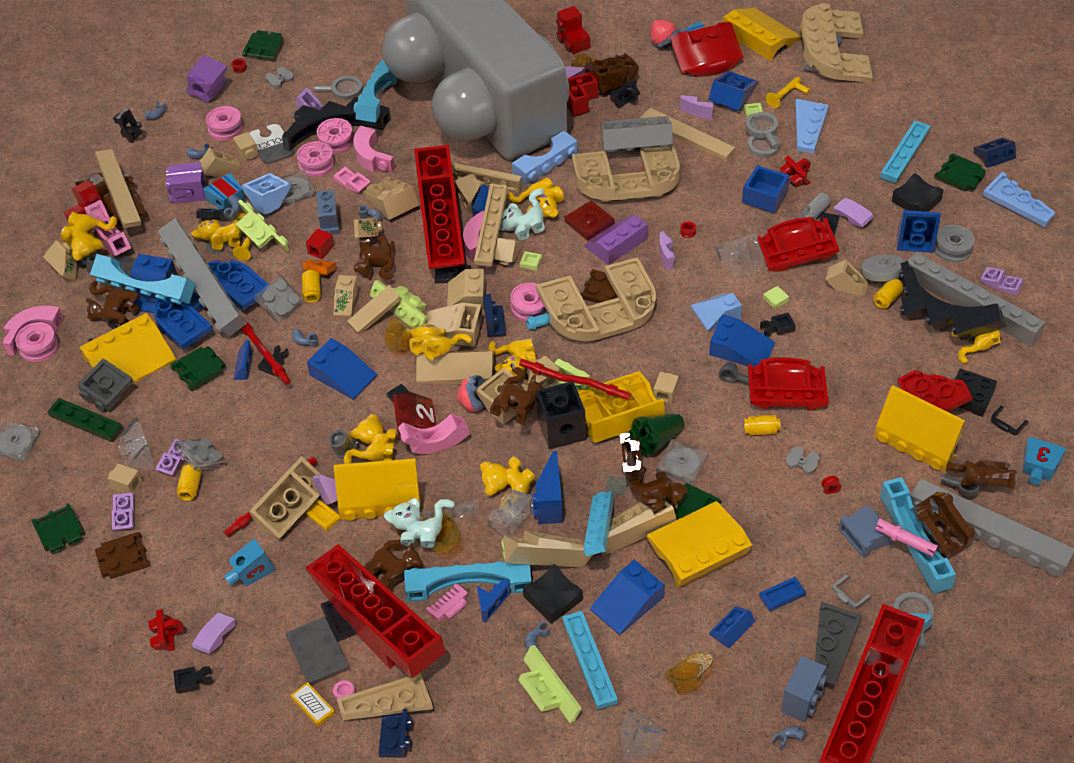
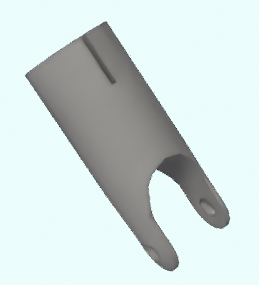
M823 192L818 193L804 208L798 218L813 217V220L818 218L831 204L830 197Z

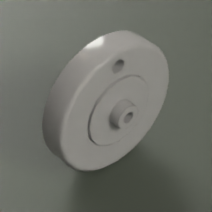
M889 254L872 256L861 264V273L866 279L877 282L898 279L901 277L899 271L902 270L900 263L905 262V260L899 256Z

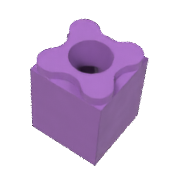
M203 55L188 73L187 93L200 97L206 103L211 101L226 83L224 74L227 71V66Z
M201 162L169 165L166 168V188L169 193L170 203L174 202L176 204L205 200L203 188H205V177Z

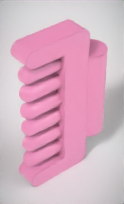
M454 584V589L451 588L450 592H446V595L439 598L435 605L426 608L427 613L437 621L444 617L450 620L467 605L465 600L468 597L467 591L458 584Z

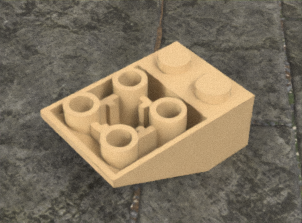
M392 177L383 178L382 182L371 184L362 191L372 205L387 219H392L419 206L413 186Z
M463 302L431 310L427 313L425 324H432L437 328H445L446 333L444 337L449 339L456 334H468L472 337V342L467 343L462 340L458 341L455 345L475 347L482 323L481 304Z

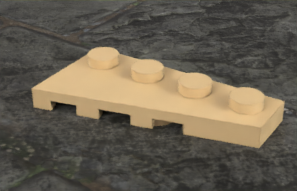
M421 673L412 679L405 677L337 699L343 720L402 713L403 709H408V712L433 709Z

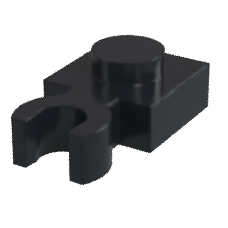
M198 208L196 218H201V221L211 220V218H226L224 215L225 209Z
M789 312L772 316L771 321H761L760 329L767 328L764 329L763 335L765 336L771 335L774 331H776L777 335L795 331L796 325Z
M277 345L272 356L283 366L285 364L284 359L288 357L289 351L286 348L284 352H280L281 348ZM263 358L258 365V370L275 376L272 372V367Z
M195 666L174 670L176 693L197 690L199 683L204 685L212 684V676L204 677L206 674L212 673L211 667L205 666L199 671H196Z

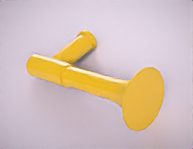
M795 77L778 93H768L766 95V102L769 106L778 108L780 106V99L792 89L796 88L808 95L811 88L800 84L801 79Z
M246 236L242 246H237L233 249V255L238 260H249L251 254L248 248L252 241Z

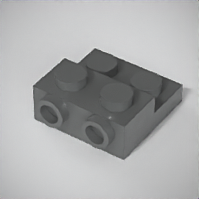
M103 358L79 382V395L86 401L90 399L95 402V407L100 411L105 409L110 412L122 399L121 394L133 383V378Z

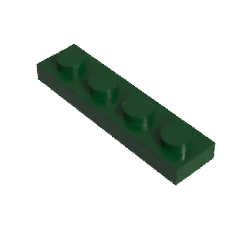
M58 398L47 411L52 418L110 442H113L123 429L121 423L61 398Z

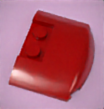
M720 22L717 25L688 32L685 30L670 37L681 74L684 75L686 72L694 74V77L720 74L732 69L739 60L742 61L744 58L732 22Z
M813 217L788 220L767 229L768 233L762 238L760 235L757 237L769 271H787L789 267L822 259L823 262L839 252L838 244L827 218H823V222L813 220Z
M789 357L760 360V364L753 367L749 364L747 370L750 404L768 410L769 406L807 407V411L828 406L825 367L820 365V369L810 365L811 361Z

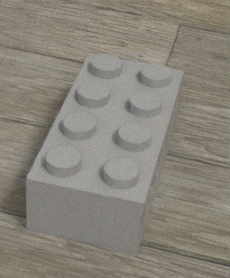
M668 116L600 122L601 142L604 150L608 152H615L617 149L629 151L634 150L635 147H641L642 149H650L652 146L668 147L669 144H673L672 123Z

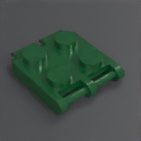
M257 30L256 33H252L242 56H252L257 59L267 58L274 61L284 42L283 36H281L282 33L271 32L268 34V31Z
M952 153L949 156V160L942 164L941 170L936 172L934 177L961 190L966 191L968 189L973 191L978 182L985 176L986 170L982 168V165Z
M201 346L173 362L170 368L179 374V378L188 384L189 390L193 391L222 374V370L226 366L220 357L216 356V353L210 346L205 348Z
M686 483L684 486L687 488V493L677 503L678 508H674L676 519L678 520L713 502L717 501L721 504L722 501ZM667 499L666 502L672 505L670 500Z
M69 503L54 512L52 510L49 511V514L36 520L35 518L31 519L45 551L50 550L51 554L64 549L63 543L67 542L71 546L82 541L81 535H84L83 530Z

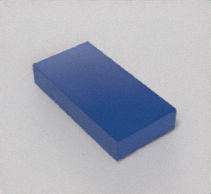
M796 577L759 593L760 599L769 612L806 596L805 589Z

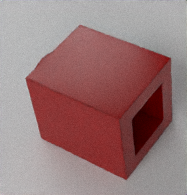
M318 228L305 242L307 254L322 260L334 247L332 234Z

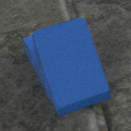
M502 579L498 585L495 584L490 593L477 586L483 622L486 623L510 595V582Z

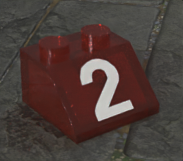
M413 392L392 395L399 439H401V434L398 427L403 422L420 429L436 426L432 399Z

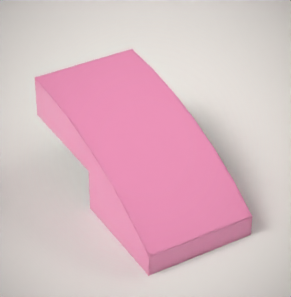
M347 167L342 168L333 176L335 182L356 193H360L371 184V181L361 173L357 172L355 174Z

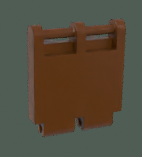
M592 269L589 280L584 284L583 292H580L583 300L601 303L618 298L606 274Z
M141 532L101 543V547L95 549L102 578L110 576V579L151 566L150 561L147 560L145 555L146 548L142 545Z

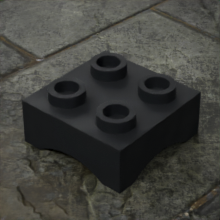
M914 173L903 186L893 191L892 202L908 211L928 212L942 200L943 189L926 183L918 174Z
M960 368L955 380H963L966 383L973 400L959 406V408L966 409L975 415L983 417L995 391L997 381Z
M554 564L539 579L523 587V597L552 623L583 600V590L572 583L562 573L560 568Z

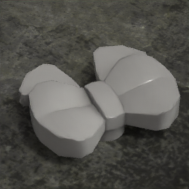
M284 67L277 68V76L272 73L266 75V81L275 89L280 88L282 82H291L294 79L292 72Z
M797 446L792 448L786 458V466L788 468L798 466L803 469L805 474L812 475L816 471L817 462L820 461L819 455L812 451L805 458L802 456L803 447Z

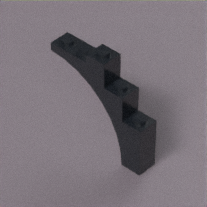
M354 97L347 106L328 101L321 110L302 105L294 114L295 122L282 135L283 147L285 150L290 151L307 137L316 134L317 128L322 122L332 118L344 119L351 124V127L364 126L383 130L391 120L390 108L380 105V115L377 121L370 122L356 119L354 104L358 102V97Z
M908 261L900 263L902 268L899 271L900 276L906 285L903 287L905 297L901 298L902 305H900L902 315H906L909 321L926 317L928 325H932L935 331L952 326L954 335H958L961 341L1006 327L1003 313L998 303L986 306L965 307L941 301L929 294L919 284L914 270Z

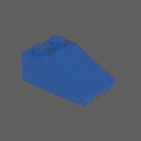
M727 71L713 80L708 100L713 101L716 105L723 104L728 106L730 110L738 111L744 107L759 81Z
M903 210L897 231V251L934 253L941 213Z
M138 254L130 277L135 280L154 282L168 279L171 277V274L176 275L177 271L173 259ZM136 290V293L141 297L140 300L137 299L135 302L139 307L138 311L153 313L156 305L155 294H151L150 297L141 294L140 290Z
M722 315L710 340L709 355L745 366L751 364L753 367L760 364V360L770 357L775 342L742 320Z
M332 338L307 361L311 377L352 400L377 377V373L347 346Z
M557 451L552 452L536 483V493H532L534 518L538 517V525L563 523Z
M634 559L616 575L590 607V610L620 636L664 598L665 584Z

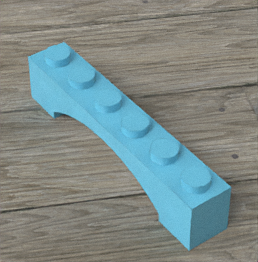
M381 60L379 65H376L375 72H372L371 79L367 81V86L363 88L362 95H359L358 102L354 104V112H356V119L376 122L380 115V99H377L376 95L384 88L392 84L396 85L399 80L389 71L384 60Z
M99 254L96 255L90 275L96 277L97 282L106 284L108 281L111 282L110 285L118 288L126 286V290L133 292L140 290L141 294L150 297L151 294H155V297L166 301V298L171 299L170 302L179 305L182 302L190 303L196 285L195 282L173 274H171L170 278L161 281L146 282L135 280L121 268V262Z
M902 477L883 482L880 498L895 525H900L902 529L930 542L921 523H918L915 514L910 510L914 506L910 497V491ZM907 545L933 594L953 588L956 573L947 558H943L937 550H935V555L930 557V555Z
M500 561L487 564L475 563L463 566L454 565L450 567L404 570L407 602L426 601L431 594L454 584L488 583L498 585L504 579L510 582L512 594L523 593V587L531 583L530 565L509 564Z

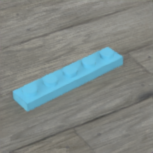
M918 121L913 122L882 170L880 178L893 183L898 182L929 133L930 125Z
M612 491L606 493L599 492L592 498L583 548L586 557L606 551L614 504Z
M583 611L562 616V622L597 710L618 704V698Z

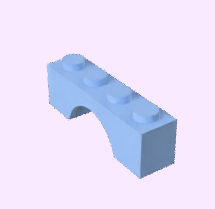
M562 131L551 138V151L547 154L537 157L524 155L512 162L513 174L521 176L522 182L525 185L534 182L541 175L550 172L552 168L561 165L565 160L572 157V154L578 153V142L567 132Z

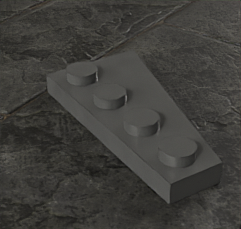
M821 601L815 662L826 666L825 675L828 678L825 686L834 689L862 615Z

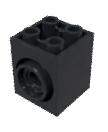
M574 381L536 390L537 419L548 449L585 440V408Z

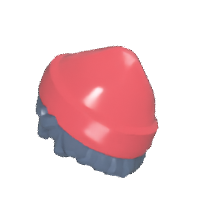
M655 20L651 26V40L654 46L663 48V46L671 42L670 37L678 34L680 29L676 28L673 22Z
M469 376L463 380L458 388L457 401L470 412L479 411L485 407L476 393L477 388L485 382L482 376Z

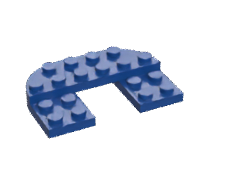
M215 260L208 262V265L231 300L242 310L262 299L263 293L270 286L250 267L239 261L230 260V263ZM194 292L189 304L182 302L179 305L170 302L171 299L166 298V301L156 298L155 309H153L160 332L162 334L166 333L183 350L213 331L212 324L198 313L204 307L198 300L201 297Z

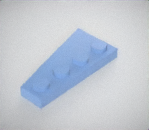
M796 99L797 151L814 154L829 105Z
M1003 171L983 192L984 197L1043 227L1049 224L1056 213L1039 199L1035 200L1032 198L1029 191H1023L1019 188L1016 181H1010L1007 178V174Z

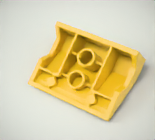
M756 8L734 9L723 16V22H732L738 42L769 61L774 58L777 50L784 45L790 48L803 39L801 35Z
M147 313L80 346L85 363H88L92 369L104 358L132 377L133 383L177 361L157 326Z
M640 371L604 382V384H613L618 386V389L631 393L629 401L617 396L606 395V392L593 387L578 391L585 408L586 433L594 443L629 432L632 421L637 417L665 414L664 400H657L655 398L649 381Z
M892 385L878 419L874 437L882 443L895 447L900 452L913 456L918 461L931 465L936 470L946 472L948 462H953L956 458L954 450L962 435L965 420Z
M416 458L334 465L340 520L351 521L356 518L373 519L384 516L386 511L393 510L397 505L408 502L413 498H417L419 501V511L421 513Z
M717 501L646 535L658 557L665 560L671 570L677 588L748 554L752 547V543L742 527Z

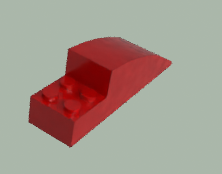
M449 145L414 148L428 268L436 269L465 265Z
M339 544L305 567L308 574L344 620H347L356 634L389 669L397 664L412 679L446 653L442 637Z
M882 604L819 763H871L906 679L908 666L921 636L925 619Z

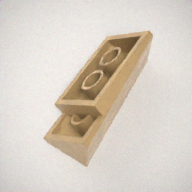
M495 349L448 351L433 360L426 358L424 353L417 355L416 383L462 384L464 379L475 375L482 376L487 381L493 375Z
M302 456L249 511L258 528L278 540L320 495L313 482V476L320 473Z
M665 501L662 509L653 510L651 506L647 507L640 502L611 518L607 548L601 554L604 556L646 538L647 534L676 521L673 506Z
M527 530L524 531L523 538L507 535L503 537L505 561L509 564L547 566L555 564L556 566L584 567L592 555L586 557L583 550L585 541L581 539Z

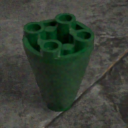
M680 414L641 416L632 421L631 430L628 433L631 439H639L641 441L642 455L647 456L657 452L684 428L685 422Z

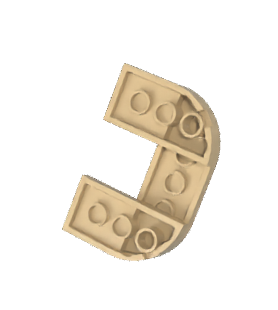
M820 3L807 9L799 26V32L802 33L805 48L803 56L807 64L811 68L815 66L820 71L819 74L832 79L872 82L873 76L869 57L867 55L839 53L836 36L862 39L864 33L859 12L831 10L830 4Z
M674 144L668 147L652 146L650 149H642L640 147V156L645 172L617 175L611 174L606 151L572 154L577 188L581 193L591 198L600 199L603 202L662 196L664 193L672 190L680 180V163Z
M636 257L604 266V273L618 298L586 306L571 275L537 284L536 291L550 316L549 322L554 329L568 338L587 342L630 331L645 324L653 314L656 291L639 258Z

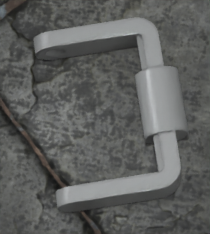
M846 574L833 584L832 591L845 605H848L853 610H857L869 601L872 596L868 594L859 602H853L847 594L838 588L850 578Z

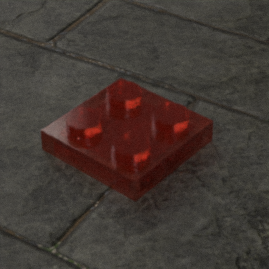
M591 200L564 216V222L588 241L614 225V218Z

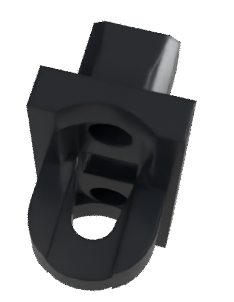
M636 79L624 82L619 89L609 92L610 99L615 102L617 108L620 109L628 102L633 103L638 100L640 91L637 88Z
M126 108L122 113H117L113 117L115 124H119L121 127V135L126 137L128 142L133 143L135 138L142 134L140 129L142 124L140 120H135L130 109Z

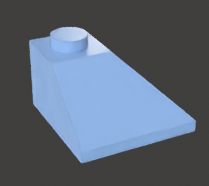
M272 173L242 185V189L254 209L264 215L280 208L291 187L290 183Z
M722 293L691 305L692 310L708 332L716 329L722 315L741 319L742 304L734 293Z

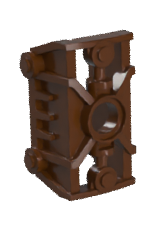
M626 53L620 56L617 54L615 57L603 60L596 59L594 62H586L585 73L591 72L598 81V89L602 93H607L608 90L621 87V84L635 79L639 71L638 64Z
M936 492L910 509L934 544L938 545L937 549L944 558L948 559L972 543L975 529L968 525L953 504L951 494ZM932 498L939 507L938 514L931 511L929 499ZM936 521H941L944 524L945 529L943 532H940L936 527ZM950 533L956 534L963 545L960 546L957 542H952L950 539L952 535Z

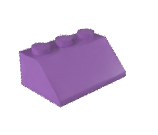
M636 215L623 218L584 244V247L607 265H610L648 239V224Z

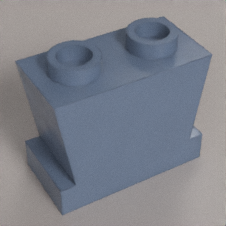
M334 190L316 192L321 230L327 231L332 235L339 234Z
M865 505L850 518L848 515L840 518L838 529L863 559L869 556L872 550L887 546L891 542V537L875 530L879 516L868 505Z

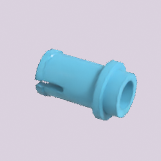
M548 313L535 317L529 316L526 319V325L529 330H536L537 327L551 324L549 322L550 316Z

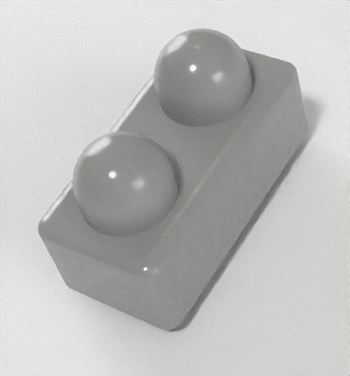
M405 0L407 16L397 20L387 30L382 43L383 59L389 71L402 81L424 83L432 79L435 80L438 86L432 99V112L437 125L445 134L463 141L475 140L485 136L506 160L512 161L550 144L551 138L560 132H567L569 83L564 63L552 44L545 37L537 34L505 0Z

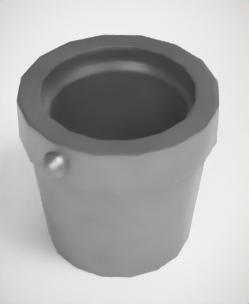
M338 429L330 434L329 444L332 447V452L339 458L343 459L345 452L352 448L358 450L359 442L344 430Z

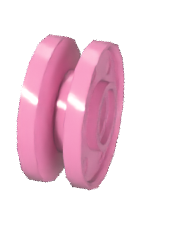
M217 107L206 116L208 133L216 140L233 139L243 130L241 114L234 107Z
M328 119L317 128L318 142L328 144L332 148L333 153L346 151L353 144L351 124L344 119Z
M315 141L309 142L298 149L299 170L304 175L310 177L323 176L333 169V152L328 144Z
M536 283L520 284L511 293V312L514 317L526 322L529 316L535 317L547 313L536 291Z
M43 322L26 325L20 329L15 338L20 355L30 362L47 360L58 350L59 343L53 328Z

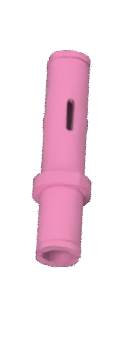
M882 518L878 520L875 527L876 531L891 537V540H898L930 555V557L935 555V550L938 548L937 544H933L902 529L900 525L895 526L882 520Z

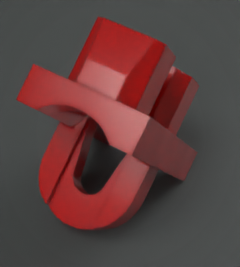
M789 155L784 158L786 163L779 168L780 172L787 175L794 173L789 180L795 187L802 183L805 185L810 184L806 172L811 167V162L803 158L796 163Z
M159 609L156 611V617L148 621L150 631L153 633L158 632V635L150 638V646L155 650L165 648L167 651H174V635L183 631V623L178 619L165 615L164 610Z

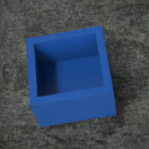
M757 165L743 187L742 203L775 213L788 192L790 175Z

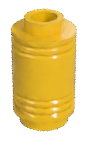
M307 270L301 276L302 297L307 303L317 302L321 297L320 275L314 270Z
M899 279L887 281L873 296L875 305L879 308L887 309L903 292V283Z
M776 415L748 416V418H744L745 434H749V436L777 434V430H781L780 418H776Z
M188 464L182 467L176 490L181 500L191 501L196 497L202 471L195 464Z

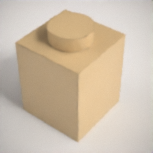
M249 132L233 137L235 150L242 161L259 156L257 145Z
M660 372L653 390L655 398L657 400L663 399L664 403L672 405L678 389L679 376Z
M117 464L108 475L111 489L121 493L133 492L134 494L142 482L138 470L121 464Z

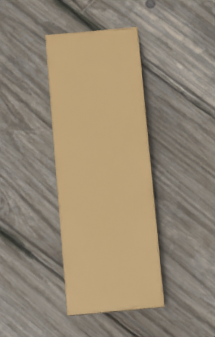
M388 285L348 320V323L360 335L402 298Z

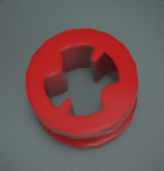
M242 58L235 59L231 63L232 70L235 73H243L247 69L246 61Z
M690 221L682 223L680 226L681 236L684 238L694 237L696 235V225Z
M828 476L821 481L825 494L837 493L842 487L837 476Z

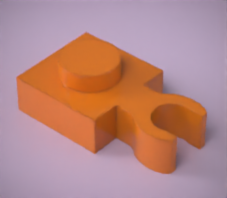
M307 259L306 262H302V268L304 270H314L320 276H327L330 272L336 270V263Z

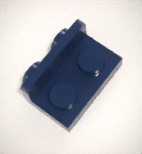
M1002 137L974 147V154L984 158L985 167L989 168L1016 158L1015 141Z
M483 294L487 337L506 335L503 306H496L495 301L491 300V294Z
M403 709L402 714L382 715L379 757L406 758V750L411 749V736H408V730H412L413 724L412 716L408 715V709Z

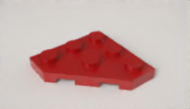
M913 370L897 379L902 390L947 412L973 400L963 380H951L945 376L928 375L917 370Z

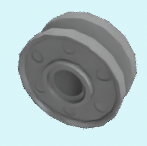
M946 225L940 228L937 233L934 251L940 259L946 262H963L972 254L975 238L972 232L965 227Z

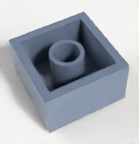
M801 656L784 690L781 707L782 713L805 723L808 716L813 717L817 708L816 702L818 699H822L826 689L824 686L828 676L825 675V665Z

